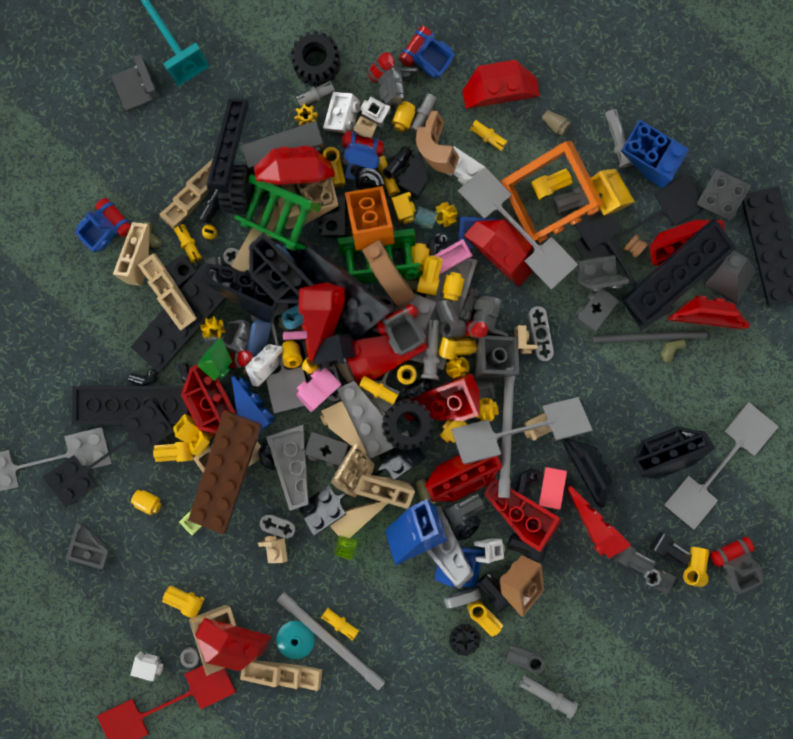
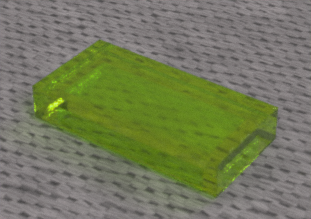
M339 535L334 555L352 560L358 541Z

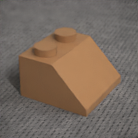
M521 555L512 564L509 571L502 575L500 586L502 595L519 615L523 617L543 593L544 583L542 565Z

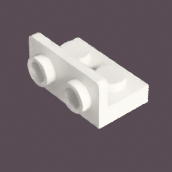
M333 92L323 128L326 131L343 134L346 131L353 132L356 118L361 108V101L351 93Z
M453 146L459 156L453 175L459 178L458 181L462 185H465L484 166Z
M268 344L245 366L253 386L259 387L280 365L278 355L283 351L282 346Z

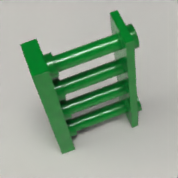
M250 174L248 182L255 185V192L245 217L235 215L234 219L241 221L240 225L248 229L253 227L286 243L285 247L294 251L297 248L305 250L306 246L297 242L308 213L310 214L311 211L319 213L322 205L276 184L265 181L257 182L255 175ZM267 190L269 191L270 198L259 224L252 219L262 193H265ZM280 197L285 198V205L274 231L267 228L277 200H280ZM298 204L301 211L291 237L288 238L282 235L292 207Z
M414 229L393 231L394 244L384 245L389 257L393 262L391 249L403 248L405 265H397L395 267L404 279L420 277V264L413 263L411 246H415ZM353 236L338 238L340 255H346L347 272L363 284L378 283L379 280L371 269L366 256L367 269L355 271L353 254L364 252L356 250Z

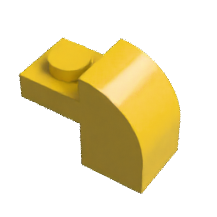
M184 414L173 428L175 436L188 443L191 453L197 457L208 448L210 439L213 437L212 433L198 430L193 418L187 414Z

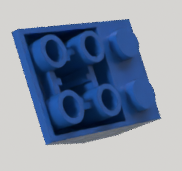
M639 119L621 152L646 179L664 188L674 177L689 149Z
M233 376L232 384L237 414L262 423L260 433L275 423L273 421V413L261 405L263 400L257 393H252L249 389L252 386L245 377Z
M428 499L410 507L385 529L395 565L448 541L437 508Z

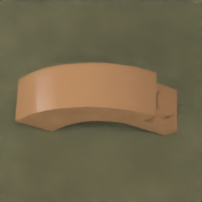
M431 111L429 118L426 120L425 127H418L417 147L426 162L434 170L453 174L459 156L453 146L438 145V139L445 122L438 111Z
M380 240L362 250L379 282L398 307L401 308L416 298L408 282L401 276Z

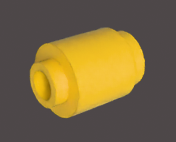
M402 101L401 105H398L391 122L394 125V129L400 132L409 130L416 113V107L413 104Z
M415 243V246H411L413 263L420 264V272H423L427 255L429 256L430 249L426 248L425 244Z
M450 272V275H446L442 290L443 299L458 302L465 280L461 278L462 274Z
M287 340L282 344L283 351L281 355L283 364L288 368H296L302 363L300 347L294 340Z
M410 365L400 367L397 372L398 380L405 385L413 383L417 376L416 370ZM406 371L410 373V378L408 379L403 377V373Z
M137 490L131 499V504L134 505V508L150 516L158 513L162 505L159 497L145 490Z

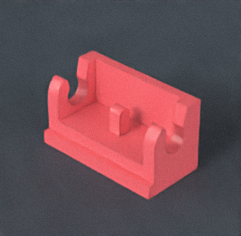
M551 467L545 468L539 502L540 506L561 509L567 470Z

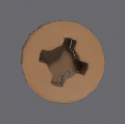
M635 234L623 249L630 251L632 257L636 258L648 244L645 241H641L639 236Z

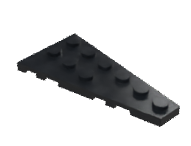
M301 235L297 242L305 245V250L297 248L294 251L286 248L314 285L327 282L345 288L344 307L339 320L355 341L395 309L391 305L384 304L380 300L381 297L377 294L370 293L365 289L363 283L342 267L338 268L333 264L331 258L320 254L318 248Z

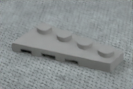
M352 381L337 388L369 459L394 448L391 443L386 441V436H383L382 432L384 431L381 428L383 423L382 413L372 403L363 389L359 387V384L356 381Z
M304 425L266 437L290 511L309 504L306 454H304Z
M438 505L436 508L448 541L427 550V552L453 584L460 589L474 574L442 508Z

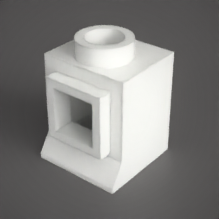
M370 96L368 101L364 100L360 110L362 111V117L378 123L377 126L382 128L386 115H389L391 112V106ZM372 105L379 108L377 114L369 111Z
M490 538L474 542V546L485 547L486 553L484 557H475L477 562L491 563L504 559L505 545L502 539Z
M140 651L135 656L130 676L154 681L157 676L161 675L164 664L161 663L162 660L159 659V656L148 653L144 655Z

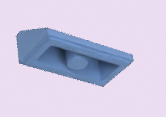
M258 318L252 323L246 351H250L253 358L267 346L272 322L268 323Z

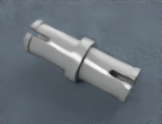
M328 80L317 87H311V90L296 96L302 108L303 104L306 106L316 100L318 102L320 98L335 92L331 81Z
M426 94L421 107L417 108V115L410 126L413 132L417 133L418 127H423L429 118L430 112L437 101L435 96Z

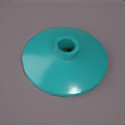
M290 621L284 624L278 631L276 643L279 651L285 657L301 659L312 651L315 637L313 631L301 621ZM297 639L298 644H292L291 640Z

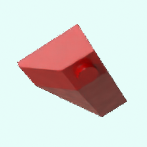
M326 282L300 288L299 312L303 315L304 319L302 327L307 334L305 342L309 361L313 362L323 339L333 336L344 307V287Z
M388 335L352 341L355 357L348 359V364L358 384L364 376L371 380H377L382 377L381 375L390 370L392 371L398 365L409 361L427 350V341L416 350L403 356L395 354L389 344L390 337Z
M472 373L424 392V394L411 399V401H419L418 404L420 405L424 404L426 406L425 409L431 413L429 414L430 418L433 417V419H439V421H463L480 415V391ZM404 414L406 420H416L412 415Z
M493 478L484 495L521 540L541 552L562 522L561 518L510 488V498L498 497L499 481Z
M568 484L565 486L591 541L596 545L594 549L601 556L605 554L611 558L631 546L613 526L604 521L603 516L590 507V504L573 487Z

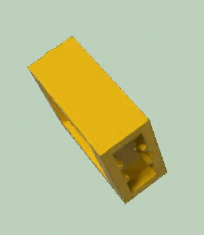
M617 169L603 170L591 177L598 194H602L601 200L604 205L599 208L604 216L619 212L635 202Z

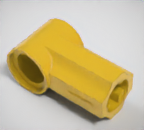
M335 147L326 148L323 151L325 158L330 154L337 156L334 161H330L335 172V176L332 177L334 188L346 185L339 151Z
M563 169L549 176H541L532 181L531 184L538 200H542V197L546 195L549 197L555 191L571 185L572 177L567 169Z
M427 255L417 292L436 296L443 259Z
M443 337L438 354L446 359H454L455 355H472L477 350L476 340L473 338Z
M186 442L154 446L153 456L155 462L194 460L189 444Z
M691 547V560L688 563V568L684 571L683 578L689 585L704 587L709 580L706 573L709 550ZM697 573L698 579L695 581L694 576Z
M170 585L163 596L162 602L181 610L180 612L183 615L193 618L198 615L204 598L202 596L199 598L194 595L195 593H187Z
M481 600L468 604L467 608L471 618L491 637L501 631L504 626L503 623ZM475 607L482 608L479 613H473Z

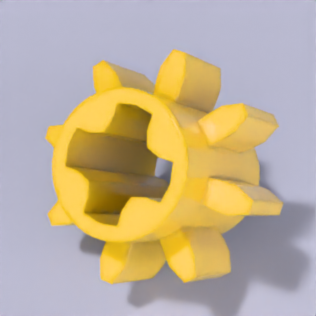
M303 104L302 108H296L298 115L294 119L295 121H300L299 126L314 122V118L318 117V113H312L314 111L313 106L309 108ZM304 114H308V119H304Z
M445 202L436 207L434 217L438 224L443 223L444 227H447L457 222L458 211L454 205L449 206V203Z
M215 316L209 319L205 318V324L200 325L203 331V338L218 337L221 339V333L226 332L223 327V320L218 321Z
M455 355L454 359H449V362L446 363V372L453 379L463 377L469 372V363L462 356L457 357Z
M483 398L480 400V415L476 416V418H480L481 421L489 420L490 422L494 420V415H499L498 406L492 399Z

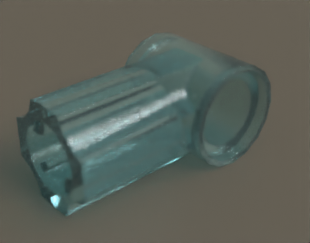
M420 206L414 223L418 224L419 230L426 232L428 229L433 228L438 213Z

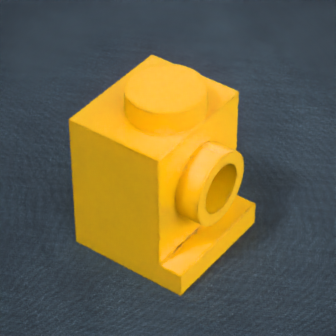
M410 192L392 198V204L399 223L408 224L415 221L413 213L416 210L413 201L409 202L411 199Z
M447 420L442 426L444 430L440 436L447 443L449 441L454 443L455 439L451 429L468 424L464 421Z

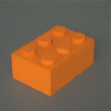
M383 186L346 192L347 210L356 250L365 249L378 240L381 241L383 246L394 244L393 226Z

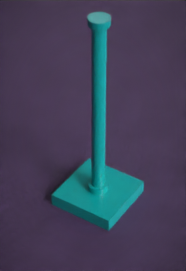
M140 0L176 54L163 64L178 87L210 67L197 43L182 51L149 0Z

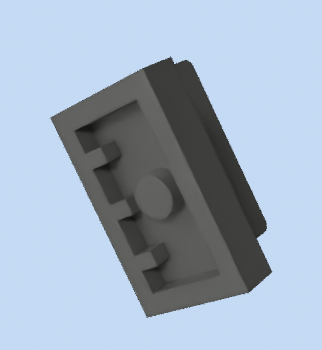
M141 54L133 57L136 63L134 67L112 75V80L126 111L161 98L148 64Z
M712 167L709 172L711 178L697 201V205L732 220L752 185Z
M615 255L576 261L578 264V283L585 286V288L592 289V291H603L604 287L609 286L611 288H621L623 284L629 283L628 278L617 275Z

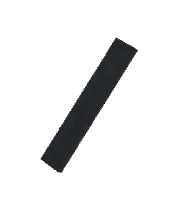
M228 100L206 183L208 190H228L248 109V100Z

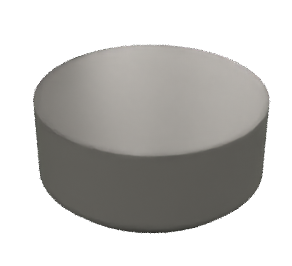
M188 647L181 653L180 661L185 667L192 668L200 661L198 649Z

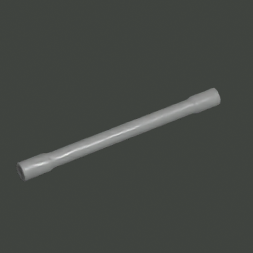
M515 376L504 377L502 432L512 430ZM512 435L502 437V468L500 470L498 497L510 498Z
M285 592L281 594L276 601L287 611L295 615L357 670L376 690H379L384 685L385 681L378 674L369 669L299 607Z

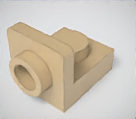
M360 116L353 131L362 137L372 138L378 123Z
M519 325L514 328V337H518V351H520V354H532L533 350L538 349L537 345H527L529 331H526L525 325Z
M543 413L523 424L524 426L545 422L547 417ZM548 426L524 431L527 439L530 438L534 441L538 437L551 432L552 429Z
M276 535L265 537L264 541L258 542L259 547L266 546L268 563H284L288 561L285 538H276Z

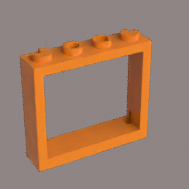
M572 141L563 142L500 181L512 194L509 200L525 232L535 242L538 241V243L549 239L548 235L553 232L556 235L564 231V226L569 223L574 225L582 221V216L595 214L599 211L598 207L604 205ZM566 154L590 203L537 233L514 185Z

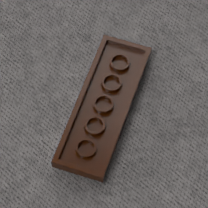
M228 410L223 411L188 521L223 535L227 532L262 423Z

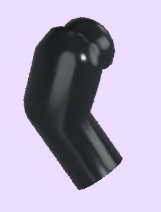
M154 369L147 370V375L145 376L131 373L128 381L144 386L157 380V372Z

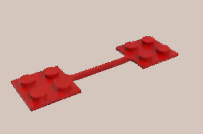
M202 665L185 673L184 675L189 683L190 690L145 713L139 712L133 699L97 715L107 739H140L148 735L149 733L143 722L145 716L189 695L194 696L200 709H203L236 693L226 669L224 668L206 676Z

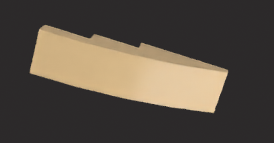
M212 160L186 182V187L159 214L160 218L172 229L181 224L210 193L211 190L207 189L206 183Z
M276 205L267 228L274 231L281 216L279 207ZM266 206L256 221L259 224L263 217ZM252 227L231 266L232 268L243 272L249 270V245L263 232Z
M155 253L138 264V267L147 277L148 284L158 296L157 300L180 330L197 319L179 287Z
M254 660L241 670L240 680L271 687L280 685L293 689L302 687L318 691L321 686L322 669Z

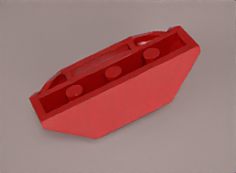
M517 60L478 66L462 90L465 109L540 97L537 78Z
M313 146L272 149L254 166L257 182L265 181L273 184L320 182L335 176L331 162Z
M506 220L476 221L463 235L518 287L531 274L532 269L526 264L525 260L532 255L533 246Z
M693 220L660 232L650 245L652 264L659 266L710 220ZM717 220L723 228V230L725 231L724 221Z
M695 296L694 299L688 300L669 315L667 319L668 321L735 329L750 328L749 322L733 303L726 302L724 298H714V301L707 300L706 296Z
M197 365L190 367L181 397L198 430L216 434L223 411L236 412L218 378L214 381Z
M458 455L438 465L425 487L433 502H454L489 485L497 472L501 470L502 465L498 456L463 465L461 456Z
M205 617L195 633L207 664L241 671L260 657L272 638L267 634Z

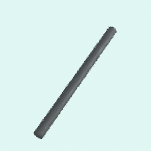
M707 331L597 335L592 336V343L707 338L708 333Z

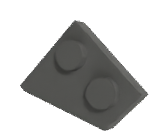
M76 523L66 559L101 570L105 569L110 549L82 523Z

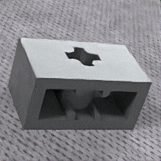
M591 290L586 297L588 299L584 306L581 304L575 311L577 316L574 320L592 333L598 330L619 302V300L605 290ZM593 306H598L596 308L598 312L593 313Z
M312 431L304 454L309 455L308 459L319 462V459L327 461L326 465L337 468L345 458L349 443ZM328 445L329 450L332 452L324 455V451L321 448H325Z

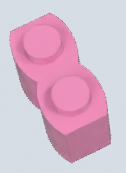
M326 367L322 371L318 368L311 375L313 379L310 382L304 381L296 388L298 392L295 396L310 412L341 385Z

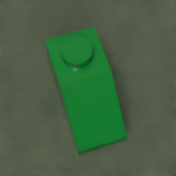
M219 338L207 350L197 365L214 381L219 376L223 378L230 371L228 367L232 363L223 340Z

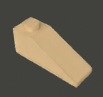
M132 222L114 269L113 275L126 284L138 286L143 284L145 275L138 267V264L149 257L150 226L148 224Z
M343 401L321 411L323 415L320 418L324 426L328 425L333 432L352 447L356 444L367 454Z
M360 474L354 493L408 509L415 490L410 483L404 481H394L393 478Z
M378 500L344 510L346 515L330 527L345 543L388 503Z

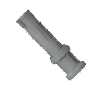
M617 109L610 110L605 113L615 144L614 153L618 155L619 168L622 169L633 164L621 152L627 140Z
M429 320L428 349L426 357L423 358L424 372L421 375V378L438 380L437 368L440 363L438 348L441 321Z
M524 675L522 678L524 680H521L519 684L521 688L551 704L552 709H558L566 714L567 718L571 719L577 710V702L569 701L561 693L555 694Z

